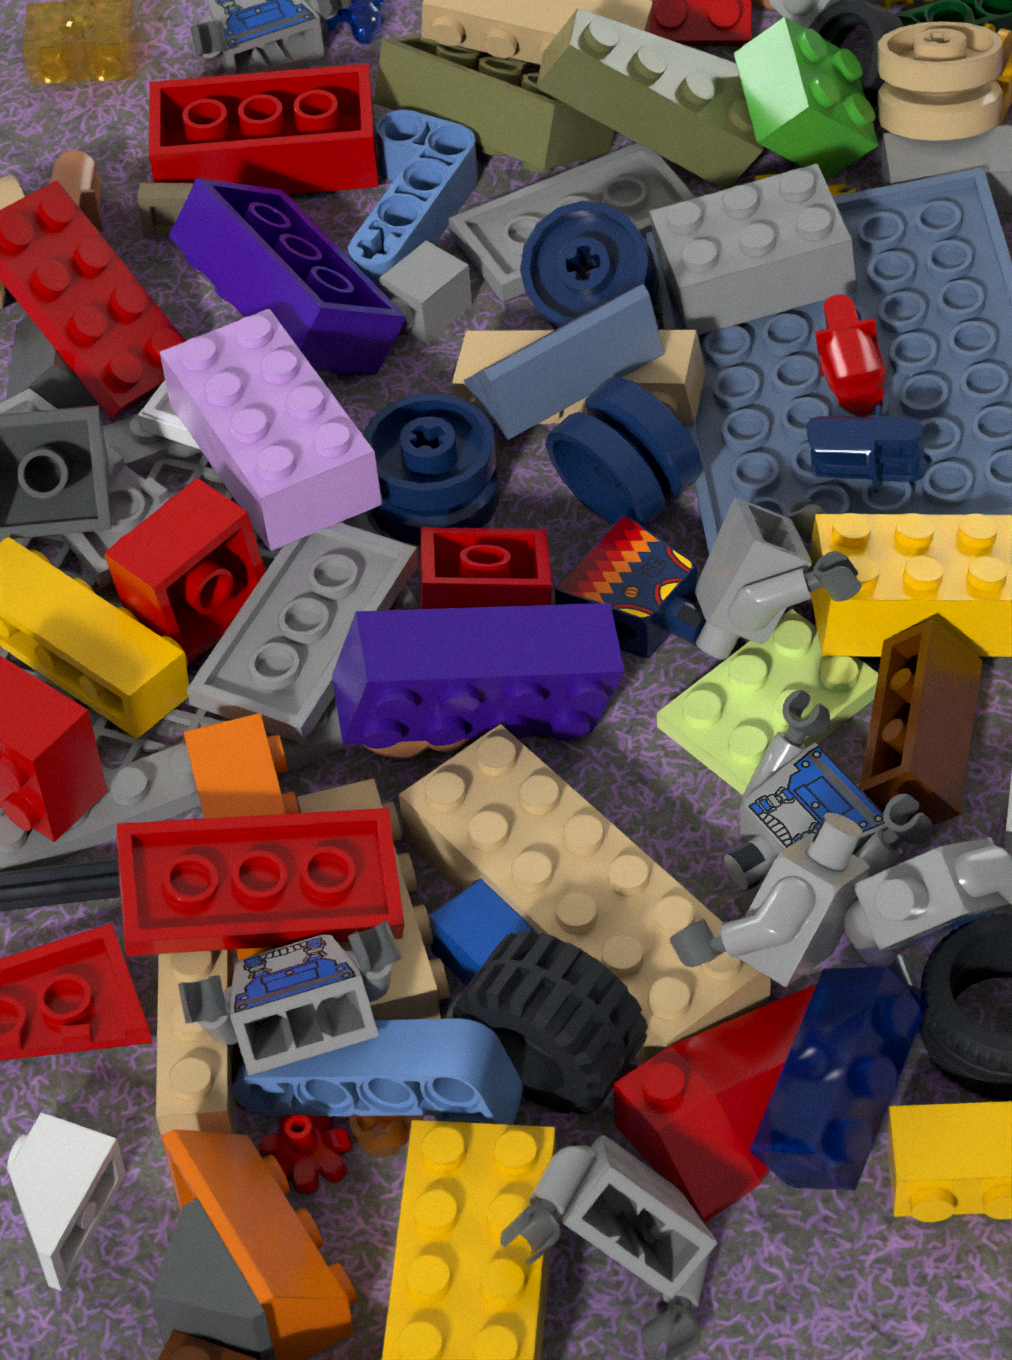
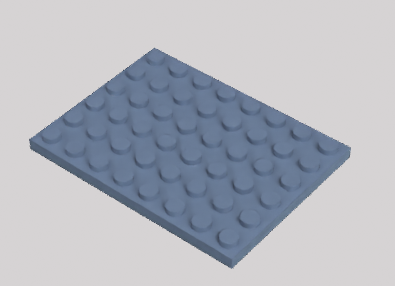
M984 167L832 196L852 239L857 284L856 291L842 295L852 299L859 321L875 318L877 342L886 366V381L883 385L884 397L879 404L882 408V416L910 417L919 420L922 424L923 436L921 440L925 448L923 459L926 461L927 470L922 479L915 482L880 481L879 491L874 493L872 480L817 478L812 475L811 446L808 444L806 429L809 420L817 416L874 418L876 411L875 409L866 415H853L841 408L836 395L831 392L825 376L820 374L815 331L826 329L823 307L825 300L698 335L706 373L695 424H683L699 450L703 466L699 478L694 483L708 554L712 550L735 497L782 516H786L785 513L789 507L800 499L815 501L818 505L822 506L827 514L1012 515V260ZM653 232L645 233L647 244L654 254L660 277L657 297L664 330H685L658 263ZM801 538L809 555L811 543H805Z

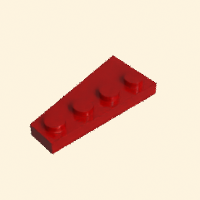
M112 923L0 959V1061L152 1043L149 1027Z

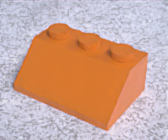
M178 1129L162 1135L161 1138L180 1211L182 1212L185 1204L198 1198L265 1311L276 1360H304L353 1334L354 1330L349 1308L350 1305L357 1302L353 1285L340 1263L336 1262L328 1267L318 1251L319 1248L323 1247V1240L307 1209L303 1207L295 1212L285 1197L286 1194L290 1193V1187L276 1158L272 1154L261 1158L248 1135Z

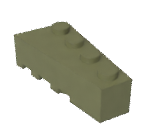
M580 8L576 9L544 50L536 84L537 89L722 189H729L763 151L764 146L758 144L737 64Z

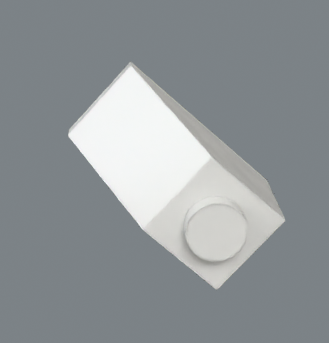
M41 1112L28 1136H20L13 1145L8 1159L7 1171L49 1287L62 1291L122 1183L126 1170L117 1138Z

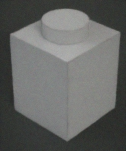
M427 240L379 278L381 291L406 315V319L399 332L407 331L425 343L472 306L469 265Z

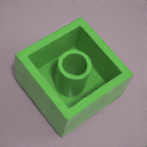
M783 17L734 53L758 144L802 167L818 164L825 179L833 177L879 145L872 123L875 120V114L872 106L865 98L860 80L862 68L857 58L848 49H840L822 39L815 30L811 28L805 29L790 19Z

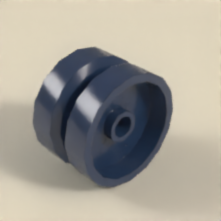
M579 201L556 208L535 225L523 247L520 272L525 293L554 330L642 284L645 285L650 295L652 307L656 303L660 277L654 254L630 218L608 204ZM590 270L589 279L584 280L585 274Z
M618 376L606 379L586 398L583 407L584 413L569 414L548 434L545 443L549 459L562 481L583 505L611 526L622 514H625L647 528L662 514L665 506L664 498L679 497L699 478L703 469L699 450L688 431L672 411L640 385Z
M441 393L417 394L388 404L370 419L363 436L375 452L382 505L369 511L381 530L398 541L420 546L421 527L482 528L491 520L499 503L493 425L480 408L460 397Z

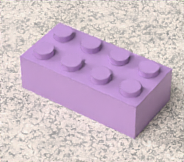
M270 309L244 317L239 321L199 337L189 339L186 342L160 352L171 407L238 505L248 512L251 524L270 551L382 505L374 450Z

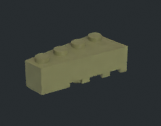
M420 33L382 40L374 96L375 104L393 111L411 110L461 124L474 133L479 151L493 156L508 155L521 160V166L524 169L536 173H551L554 171V167L603 155L611 150L614 130L537 89L536 84L539 73L525 74L527 65L525 62L497 57L482 58L479 61L480 51L457 45H442L435 40L422 38Z

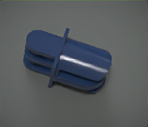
M876 405L874 418L817 416L811 418L806 425L808 444L811 446L812 475L817 478L872 480L873 491L878 493L880 481L915 482L922 479L926 474V461L923 459L925 448L921 440L923 427L921 422L915 418L883 417L881 405Z

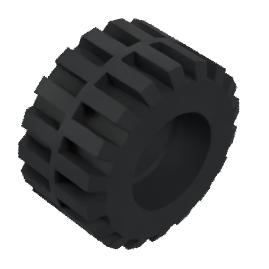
M520 931L518 935L514 933L506 935L455 1002L456 1006L453 1009V1018L469 1019L482 1023L493 1030L498 1036L523 1083V1097L541 1106L567 1114L570 1111L577 1114H587L591 1109L596 1110L602 1105L614 1087V1082L619 1080L647 1037L645 1032L648 1029L646 1019L640 1013L642 1008L637 999L628 992V987L619 977L614 975L604 964L569 942L566 943L555 936L545 933L538 935L532 931Z

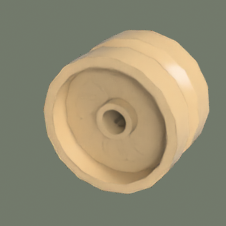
M945 21L913 24L884 34L878 42V72L880 78L886 81L878 90V119L881 127L899 136L931 141L963 139L983 134L995 128L1002 118V90L999 83L995 81L1003 70V42L1000 35L986 27Z

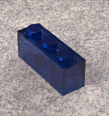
M888 967L823 968L749 1152L790 1187L856 1191L927 1004Z

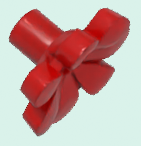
M287 1114L279 1120L280 1134L269 1133L263 1135L260 1141V1155L264 1158L272 1154L281 1166L287 1181L289 1182L292 1177L294 1178L297 1193L310 1194L318 1188L317 1175L319 1174L332 1183H337L345 1177L347 1167L338 1154L348 1152L353 1144L351 1137L345 1129H331L333 1125L331 1116Z

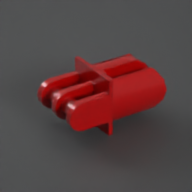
M842 294L833 295L826 299L823 304L826 329L815 331L820 374L825 376L831 392L836 395L841 408L853 415H866L874 411L876 405H879L884 397L883 385L886 381V366L877 342L875 318L859 321L852 299Z

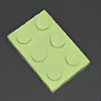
M791 609L780 618L768 641L759 644L750 640L657 712V727L743 795L757 765L777 732L786 733L790 726L784 719L782 710L786 698L792 692L803 690L810 695L809 705L802 712L801 721L808 719L819 703L825 706L830 713L828 729L820 735L806 736L803 744L807 748L815 742L817 744L874 699L878 672L856 656H821L817 627Z

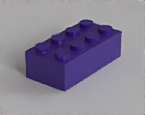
M196 178L169 234V237L186 254V262L193 268L201 271L216 286V294L223 300L231 303L244 317L270 309L313 369L329 370L342 376H348L351 372L377 374L406 319V315L283 190Z
M611 603L355 612L334 668L332 681L343 745L364 744L369 748L381 749L391 747L399 742L428 741V743L436 746L451 745L462 739H479L499 724L503 725L518 740L525 736L552 735L559 740L577 739L593 732L625 671Z

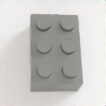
M818 164L649 211L657 259L684 329L696 330L697 335L825 300L833 295L846 294L857 290L852 239Z

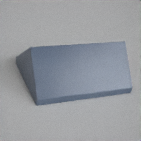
M644 284L639 285L463 381L469 392L509 440L586 398L606 379L616 376L622 378L664 355L650 295Z

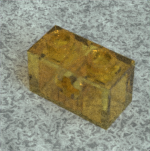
M83 0L27 4L22 47L30 84L136 79L139 33L133 0Z

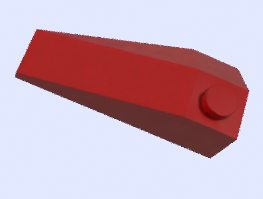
M835 977L826 979L675 1043L614 1082L616 1127L659 1175L671 1182L682 1192L705 1223L761 1184L772 1169L774 1159L790 1138L797 1136L808 1121V1114L826 1090L836 1084L878 1028V1021Z

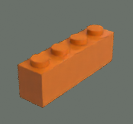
M261 713L183 732L204 818L300 813L294 791L281 794L277 775L288 773L285 754L279 734L266 736ZM272 947L236 949L240 961L243 958L269 951Z

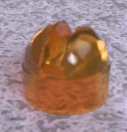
M352 1114L350 1117V1128L358 1144L369 1155L379 1158L391 1157L397 1154L398 1148L409 1141L410 1120L408 1116H359L358 1114ZM378 1124L383 1130L375 1133L372 1129Z

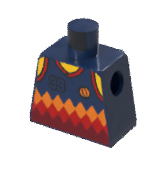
M625 514L620 516L555 587L556 605L611 603L620 650L642 658L651 657L670 634L697 646L696 640L706 622L702 609L697 604V596L695 594L697 568L694 563Z

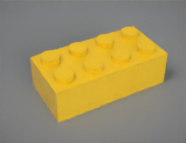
M916 513L815 514L809 553L812 565L807 573L813 571L816 562L828 552L836 551L849 558L858 570V576L856 577L861 583V589L857 594L841 602L834 601L824 587L811 592L821 656L881 657L884 640L934 618L976 656L1012 657V515H921Z
M411 1121L382 1360H541L551 1247L533 1264L527 1265L525 1264L526 1259L531 1254L528 1241L523 1236L518 1235L504 1248L500 1242V1235L504 1228L522 1211L531 1206L529 1198L548 1163L557 1153L555 1127Z

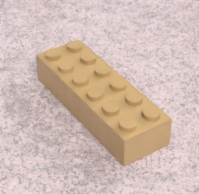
M499 724L399 794L405 841L460 893L482 879L533 928L534 933L538 935L545 933L555 936L561 941L569 942L579 947L604 964L628 987V992L637 999L642 1008L640 1013L646 1019L648 1028L645 1032L647 1037L634 1056L640 1063H645L675 1043L770 1004L771 978L737 957H730L727 952L710 962L693 968L687 967L681 962L670 942L671 936L705 919L714 937H717L721 934L723 922L503 725Z

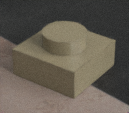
M140 183L137 201L144 238H170L169 234L194 183Z

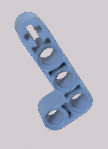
M403 109L386 113L378 120L376 132L381 173L387 179L393 181V183L351 239L348 252L349 258L380 290L379 278L426 240L436 245L449 226V218L457 215L476 188L478 183L476 142L474 133L469 128L461 124Z
M460 1018L374 1020L379 1037L251 1076L248 1075L243 1059L232 1087L234 1098L241 1106L262 1116L283 1117L285 1115L298 1114L305 1116L434 1115L436 1121L504 1125H514L524 1092L523 1083L500 1039L493 1030L482 1023Z

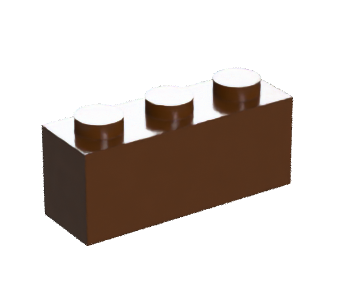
M934 618L890 637L883 642L859 786L883 813L887 803L893 797L899 794L912 796L919 802V808L916 813L907 819L906 824L916 814L923 813L931 820L932 826L961 815L983 663L978 656Z

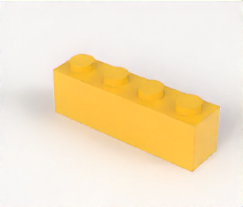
M6 537L0 542V647L135 739L142 736L188 698V660L185 652L175 640L168 636H159L141 624L128 609L124 607L117 608L95 594L93 589L82 579H72L54 567L41 552L37 550L30 551L10 537Z
M1012 1101L889 1106L887 1153L894 1217L912 1216L922 1222H939L957 1214L985 1213L993 1219H1012Z

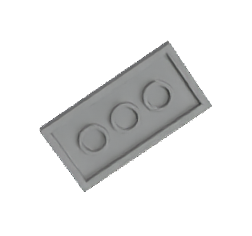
M635 143L449 218L450 235L500 300L504 302L525 293L520 272L524 244L535 225L556 208L579 201L608 204L627 215L646 240L645 233L653 232L649 211L696 197L658 153L639 143Z
M340 522L284 545L188 686L187 692L190 705L232 720L261 713L265 731L275 735L279 734L281 737L304 744L335 696L332 674L355 612L390 610L419 564L417 547Z

